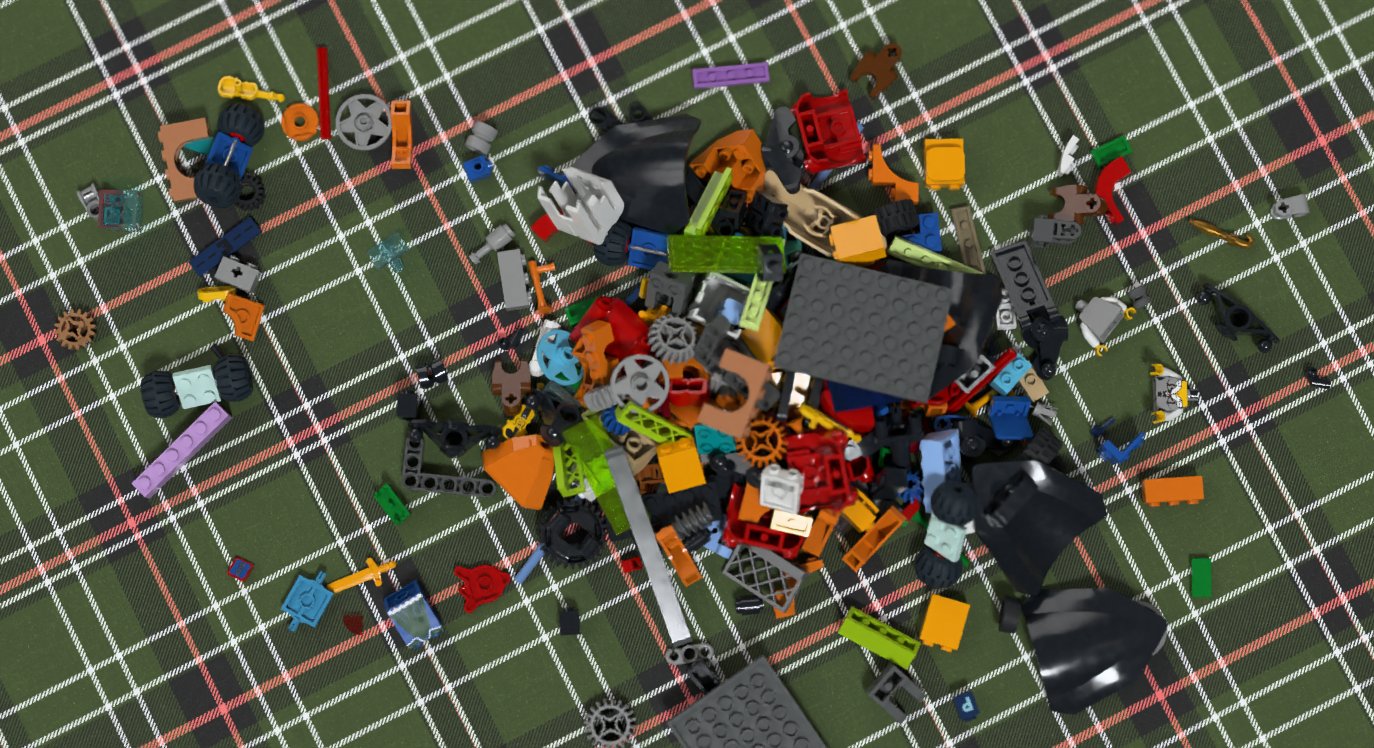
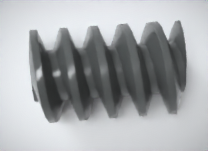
M703 502V509L697 505L696 512L689 509V516L682 512V519L676 515L675 522L671 521L679 539L683 540L684 533L689 537L691 536V530L697 533L698 527L702 530L705 529V523L708 526H712V520L715 522V519L708 505Z

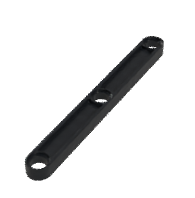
M635 105L630 110V119L633 123L653 120L648 111L641 105ZM637 110L644 113L640 119L633 117V113ZM686 163V194L693 204L697 206L705 191V187ZM719 207L710 227L721 240L728 241L734 235V227L727 217L720 216ZM729 227L731 229L730 234L722 235L720 233L721 228Z

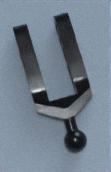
M783 370L779 388L780 398L776 403L774 421L786 422L796 375L795 372ZM811 377L806 403L818 410L823 379ZM804 416L802 427L812 429L808 425L811 419Z

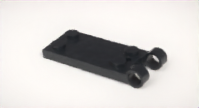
M1026 240L990 252V257L1016 314L1022 332L1032 329L1028 314L1045 309L1049 323L1060 320L1058 310Z

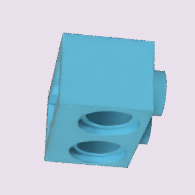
M1017 353V357L990 383V386L1000 395L1006 396L1030 369L1032 364Z

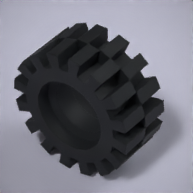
M244 175L241 179L242 188L251 186L254 189V196L249 200H244L240 196L234 204L244 211H253V208L257 209L259 204L262 205V200L265 199V189L262 183L254 176Z

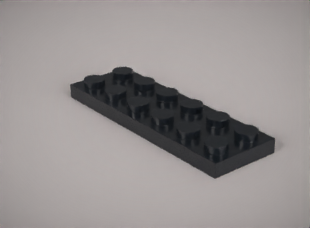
M716 481L670 494L668 491L641 496L650 524L660 521L662 528L671 526V521L675 522L676 515L682 519V512L689 516V509L696 512L697 505L703 509V502L710 508L715 521L724 519ZM622 501L602 504L610 542L631 538L630 532L632 529Z

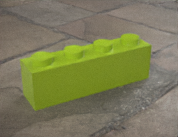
M854 607L850 608L838 631V634L906 670L921 644Z

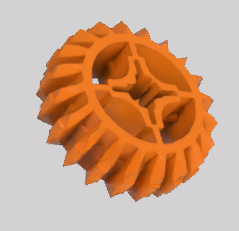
M761 415V421H758L756 416L755 419L753 418L754 422H750V426L752 428L765 426L768 429L760 434L751 428L749 436L754 441V445L750 451H748L745 445V437L744 439L735 438V442H741L735 448L736 450H743L738 455L739 457L744 454L746 455L743 460L745 463L751 459L750 466L753 467L756 461L758 462V468H761L762 462H765V466H768L769 460L776 464L775 456L781 460L782 455L779 454V451L782 453L786 452V449L781 447V445H788V442L782 441L787 434H780L784 427L776 428L779 424L778 420L771 424L772 417H769L767 422L764 421L765 415ZM773 432L778 442L776 449L772 447L768 440ZM766 436L765 442H766L767 444H766V445L761 444L760 446H758V447L756 448L757 443H758V441L756 440V438L762 439L763 437ZM761 449L771 453V455L766 457H757L754 454Z

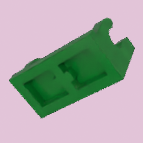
M600 295L564 308L571 328L578 325L596 298L601 297Z
M388 483L383 485L381 490L374 493L375 499L396 527L412 516Z

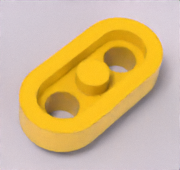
M216 286L200 288L197 290L198 299L202 300V302H212L215 299L226 301L228 293L236 295V287Z

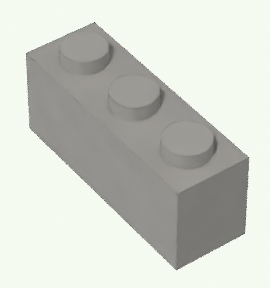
M520 249L497 252L506 310L530 308L529 302H532L531 291H527L526 284L529 283L528 272H524L523 265H527L525 253L521 254Z

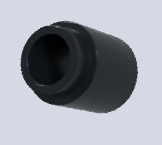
M706 526L703 530L698 527V532L694 533L691 531V536L689 537L685 535L682 543L690 553L698 551L711 541V532Z
M757 595L740 596V598L735 599L737 614H742V616L760 614V610H764L763 599Z

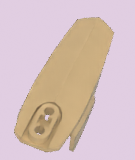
M772 170L765 173L763 191L773 193L776 199L788 205L787 210L789 213L783 221V226L788 229L790 234L828 257L834 258L833 251L836 250L835 245L831 246L829 235L832 234L831 226L863 217L834 199L800 184V191L797 194H789ZM881 234L884 249H886V237Z

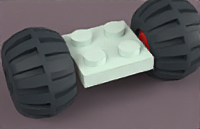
M237 354L221 357L215 363V376L211 365L176 372L173 375L166 371L148 373L142 378L140 383L141 396L147 413L151 417L167 418L178 411L180 401L183 409L219 402L221 397L230 402H239L248 398L253 392V380L246 358Z
M958 481L941 483L936 487L931 496L932 514L924 542L927 546L921 549L915 558L916 575L922 583L929 587L949 588L962 575L963 564L960 553L967 527L964 525H967L976 517L979 511V497L971 486Z

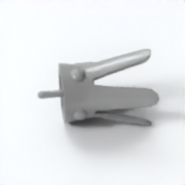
M1037 402L1035 407L1030 405L1034 409L1033 416L1039 417L1052 426V421L1045 415L1054 418L1057 411L1052 409L1059 408L1046 406L1040 402Z

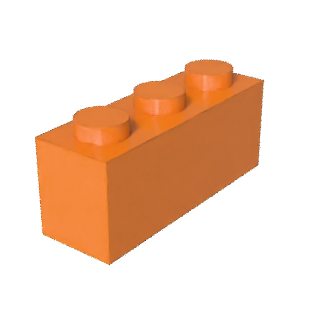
M1202 476L1144 479L1141 481L1143 504H1148V507H1158L1160 503L1165 502L1168 503V506L1179 505L1181 501H1187V505L1199 504L1198 500L1204 499Z

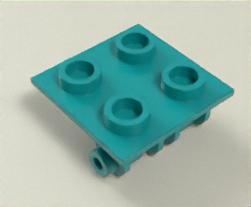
M704 424L694 425L698 454L736 453V437Z

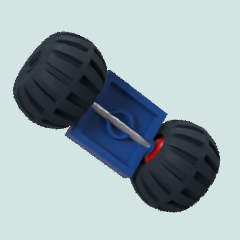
M243 104L230 105L220 114L217 124L218 133L204 164L205 166L198 171L194 178L193 187L197 198L211 207L227 208L238 200L242 189L241 179L253 151L252 147L264 135L265 123L261 114L252 107Z
M620 219L607 232L608 236L605 237L601 245L594 243V255L604 265H622L629 256L628 265L652 271L657 263L662 261L695 274L694 280L697 279L700 273L698 272L700 269L699 262L700 259H703L704 253L703 243L690 236L681 235L675 237L671 242L672 235L637 227L632 230L630 225Z

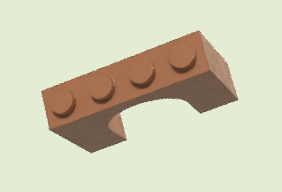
M200 118L160 126L158 137L160 143L163 142L164 146L162 158L163 161L167 162L168 168L165 169L167 180H170L171 187H169L170 198L174 199L175 202L198 199L193 187L194 178L187 177L180 171L177 160L180 150L186 144L211 138L208 119Z
M726 348L719 367L734 372L745 379L749 387L748 400L741 409L734 412H728L704 403L697 422L736 438L744 439L745 436L748 437L752 428L750 422L752 418L755 419L759 411L757 404L759 399L763 400L766 389H764L766 381L769 382L771 380L773 371L771 370L772 366Z

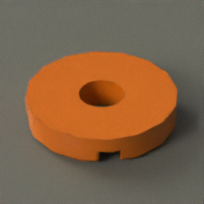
M296 103L289 106L282 115L281 126L284 133L290 139L306 141L317 133L319 117L317 112L309 105ZM298 118L305 119V124L302 127L295 125V121Z

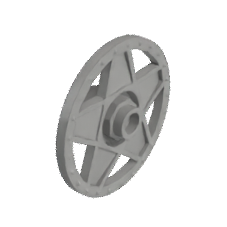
M369 94L355 95L346 100L337 112L336 129L338 135L346 145L353 149L361 151L375 149L381 146L391 134V111L386 103L376 96ZM370 99L376 102L365 108L358 100ZM349 106L351 117L340 122L343 111ZM384 109L388 115V127L379 120ZM342 132L355 133L356 145L348 141ZM371 135L383 136L378 142L367 146Z
M648 355L629 356L622 360L614 369L611 377V391L614 399L622 408H625L626 404L620 400L617 394H629L630 401L643 407L647 397L659 399L652 406L645 408L648 411H653L667 397L669 376L665 367L655 358ZM645 359L653 363L641 369L634 360ZM624 365L627 378L615 383L617 374ZM660 371H662L665 379L664 389L655 382ZM633 409L630 410V412L638 413Z

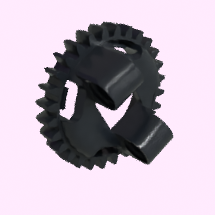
M571 498L570 503L563 499V505L557 501V508L550 505L551 512L544 511L547 518H540L544 522L543 525L537 526L542 529V532L537 533V535L542 536L538 543H544L540 550H547L544 556L551 555V563L556 559V566L563 563V568L566 569L568 564H570L571 569L574 570L575 564H577L581 569L583 562L589 566V559L594 562L596 561L595 554L601 556L598 551L599 549L605 550L602 542H607L608 540L604 539L603 535H608V532L603 531V528H606L607 524H601L605 517H598L601 511L594 512L595 505L588 508V501L584 505H582V499H578L577 503H575L574 498ZM579 508V509L576 510V511H567V512L562 511V509L567 510V509ZM572 520L588 532L575 549L559 537ZM546 529H548V530L550 531V539H551V544H550V545H548L549 539H548V532H546ZM583 556V557H580V558L569 559V558H571V557Z

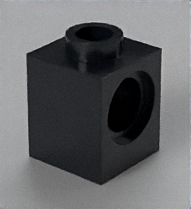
M575 607L563 608V612H559L560 635H579V611H575Z

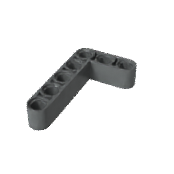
M718 315L705 327L694 350V358L710 372H717L718 375L721 374L722 381L748 400L749 387L745 379L734 372L719 367L725 352L721 345L730 329V322L725 316ZM766 381L764 389H766L763 400L759 399L757 407L763 411H768L780 398L779 391Z
M407 438L402 472V484L406 489L418 492L492 498L496 495L497 486L491 480L422 473L425 441L422 438L420 446L412 448L411 441ZM413 457L418 459L416 467L409 466V460ZM413 476L416 478V484L409 487L407 479ZM433 478L435 486L429 489L426 487V481ZM449 480L455 483L452 490L445 489V483ZM467 482L474 484V489L471 492H465L464 485ZM486 484L493 486V491L490 494L483 492V487Z

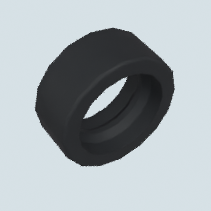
M1004 595L999 615L1000 632L1013 634L1016 632L1020 614L1019 597Z

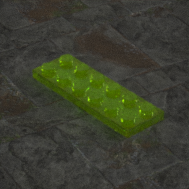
M668 235L667 246L670 272L757 273V245L777 244L783 253V274H785L786 264L782 237Z
M597 414L563 431L562 434L613 530L618 535L630 529L631 526L604 454L605 450L614 448ZM645 507L648 518H650L651 516Z

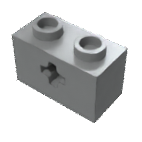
M231 255L229 258L223 256L214 277L221 282L253 294L262 274L257 270L258 267L251 263H247V265L241 264L240 259ZM236 271H237V272H240V271H241V272L243 273L242 276H240V275L236 276V275H235Z

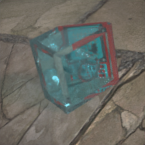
M100 190L98 228L120 232H142L143 194L138 190Z

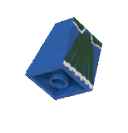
M417 580L383 599L387 614L409 649L421 646L425 640L430 637L435 638L443 631L438 616Z

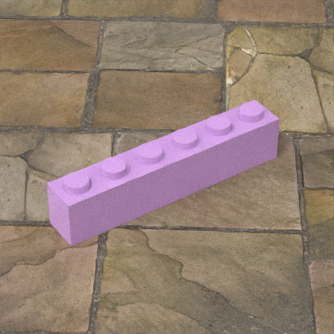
M214 402L131 484L144 497L150 499L233 417L220 404Z

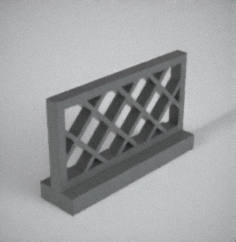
M743 544L737 545L722 572L783 613L787 612L804 580H807L811 574L793 561L782 558L779 552ZM743 546L749 549V558L741 559L740 551ZM762 557L766 567L757 569L755 559ZM751 560L753 571L744 572L742 562ZM738 563L741 574L733 575L729 571L734 564ZM779 568L781 577L772 579L770 569ZM766 570L768 581L760 583L758 572ZM754 573L756 584H747L745 575ZM793 577L797 580L794 588L788 589L786 579ZM782 580L784 591L775 593L773 582ZM769 583L772 594H762L761 585ZM785 593L787 601L782 607L778 604L776 595Z

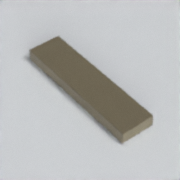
M970 205L951 209L963 264L986 274Z

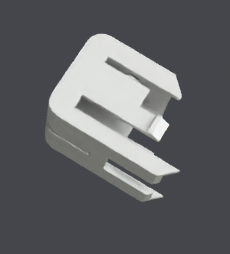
M574 167L564 168L563 172L574 188L576 195L568 182H565L562 188H560L557 181H555L549 189V192L552 193L562 209L563 215L558 212L552 200L547 197L542 187L539 186L538 200L556 228L597 245L603 243L605 237L608 236L607 232L617 222L624 209V202L610 180Z
M708 270L703 274L684 317L686 320L692 321V323L706 327L712 321L714 313L717 312L718 303L730 298L740 302L745 308L750 288L718 272ZM742 311V314L739 315V316H740V319H739L737 325L740 324V321H741V318H742V315H743V311ZM733 326L729 329L725 338L728 340L737 339L742 330H733L735 327Z

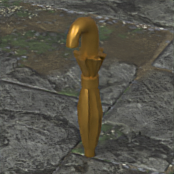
M1191 218L1188 222L1207 235L1226 240L1232 247L1236 245L1244 249H1250L1254 245V238L1250 234L1246 235V239H1248V242L1237 238L1238 235L1222 232L1210 223Z

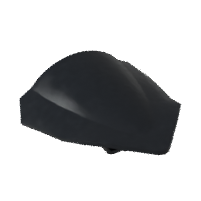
M685 113L638 123L615 125L578 158L571 167L610 180L624 202V209L619 219L673 235L690 222L685 186L686 160L691 141L701 125V119Z
M888 260L880 272L954 289L948 314L955 322V325L943 333L928 400H930L977 364L1004 298L998 275L954 272Z
M1038 460L981 463L974 466L972 470V488L979 497V511L973 519L974 531L1018 593L1036 596L1043 585L1050 567L1067 545L1082 532L1107 516L1103 494Z
M1111 588L1040 589L1036 596L1031 595L1021 604L1041 672L1050 711L1070 715L1077 714L1137 681L1168 627V622L1165 618Z

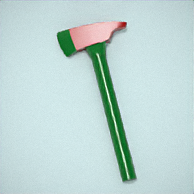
M917 499L901 512L907 519L900 526L906 527L910 519H912L927 531L929 522L918 511L919 501ZM960 553L962 564L967 567L971 561Z

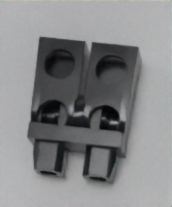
M756 190L751 205L754 209H750L746 225L762 235L781 237L783 221L789 213L787 210L788 205L776 199L773 193Z

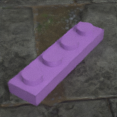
M768 62L692 69L694 89L769 82Z

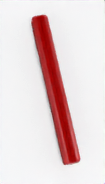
M326 47L317 48L320 138L322 140L331 139L328 50Z
M1009 348L994 362L995 368L968 394L963 390L947 404L948 407L945 415H953L1017 357V352L1013 348Z

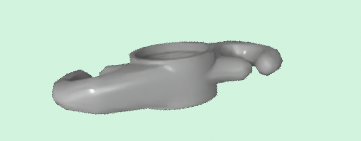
M707 643L687 645L674 649L678 654L676 660L670 658V654L673 652L672 649L667 650L665 658L672 665L692 663L700 656L705 659V656L701 654L703 648L709 650L707 659H711L714 649ZM688 648H692L695 651V657L691 660L684 657V651Z

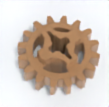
M71 309L70 314L64 311L65 317L61 318L58 316L60 323L54 324V326L58 327V330L54 331V334L59 335L56 340L62 342L61 346H68L69 350H73L74 346L78 351L81 350V346L88 348L87 342L93 343L94 341L91 337L97 336L93 332V329H96L97 326L92 324L95 319L89 318L90 314L87 312L83 314L81 309H78L77 313L74 309ZM73 318H82L83 320L77 322ZM73 325H75L76 327H78V328H77V334L74 333V326H73ZM75 338L78 342H70L68 339Z

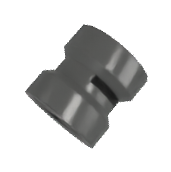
M1144 284L1127 293L1128 297L1134 302L1135 310L1153 302L1151 297L1146 294Z

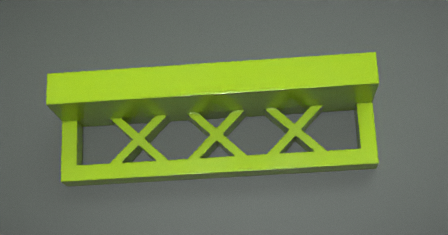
M727 167L724 173L714 171L690 218V222L684 230L685 236H690L702 242L732 183V168Z
M629 401L625 408L618 405L615 409L618 422L661 444L680 440L682 437L679 435H684L687 438L693 436V433ZM633 409L637 411L638 414L630 412V410Z
M562 442L558 447H553L558 490L563 497L586 492L583 463L580 458L581 448L570 444L565 445ZM570 446H573L576 451L570 457L566 454V451ZM572 462L578 466L574 473L568 471ZM574 479L580 482V487L570 489Z

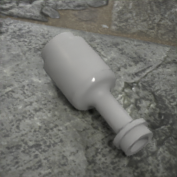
M506 223L503 226H498L486 236L487 243L476 253L471 252L469 258L475 265L480 263V258L490 250L498 252L513 240L512 237L515 234Z

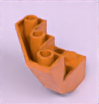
M753 129L739 130L717 140L689 164L698 179L709 183L714 171L724 173L727 167L732 168V183L729 189L747 192V203H752L756 190L763 191L766 168L762 154V143Z
M535 434L513 437L500 443V446L496 449L489 448L483 451L484 470L521 507L541 510L553 477V447L548 445L541 435Z

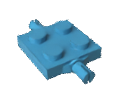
M320 570L315 580H309L299 575L281 607L283 611L289 613L293 618L288 627L289 630L295 632L300 622L307 623L316 628L334 595L333 592L327 590L322 585L327 575Z

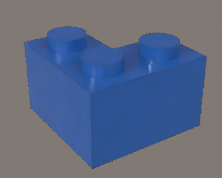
M938 213L919 214L918 234L901 235V238L940 254L942 247Z

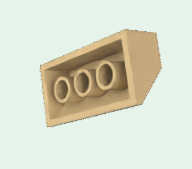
M588 409L581 414L601 446L604 456L605 450L619 445L623 446L633 476L643 470L657 453L655 446H659V444L633 429L629 433L625 432L623 436L619 433L614 435V432L607 433V428L602 427L603 422L601 421V416L605 409L597 412H590Z

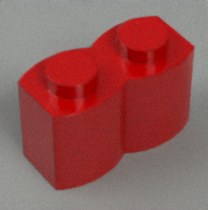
M673 378L669 380L668 395L672 405L678 407L688 405L703 407L704 403L710 404L711 392L708 380L703 378H693L690 380Z

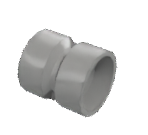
M476 121L472 128L474 135L468 136L465 146L478 154L487 156L491 148L489 142L495 140L498 131L483 122Z

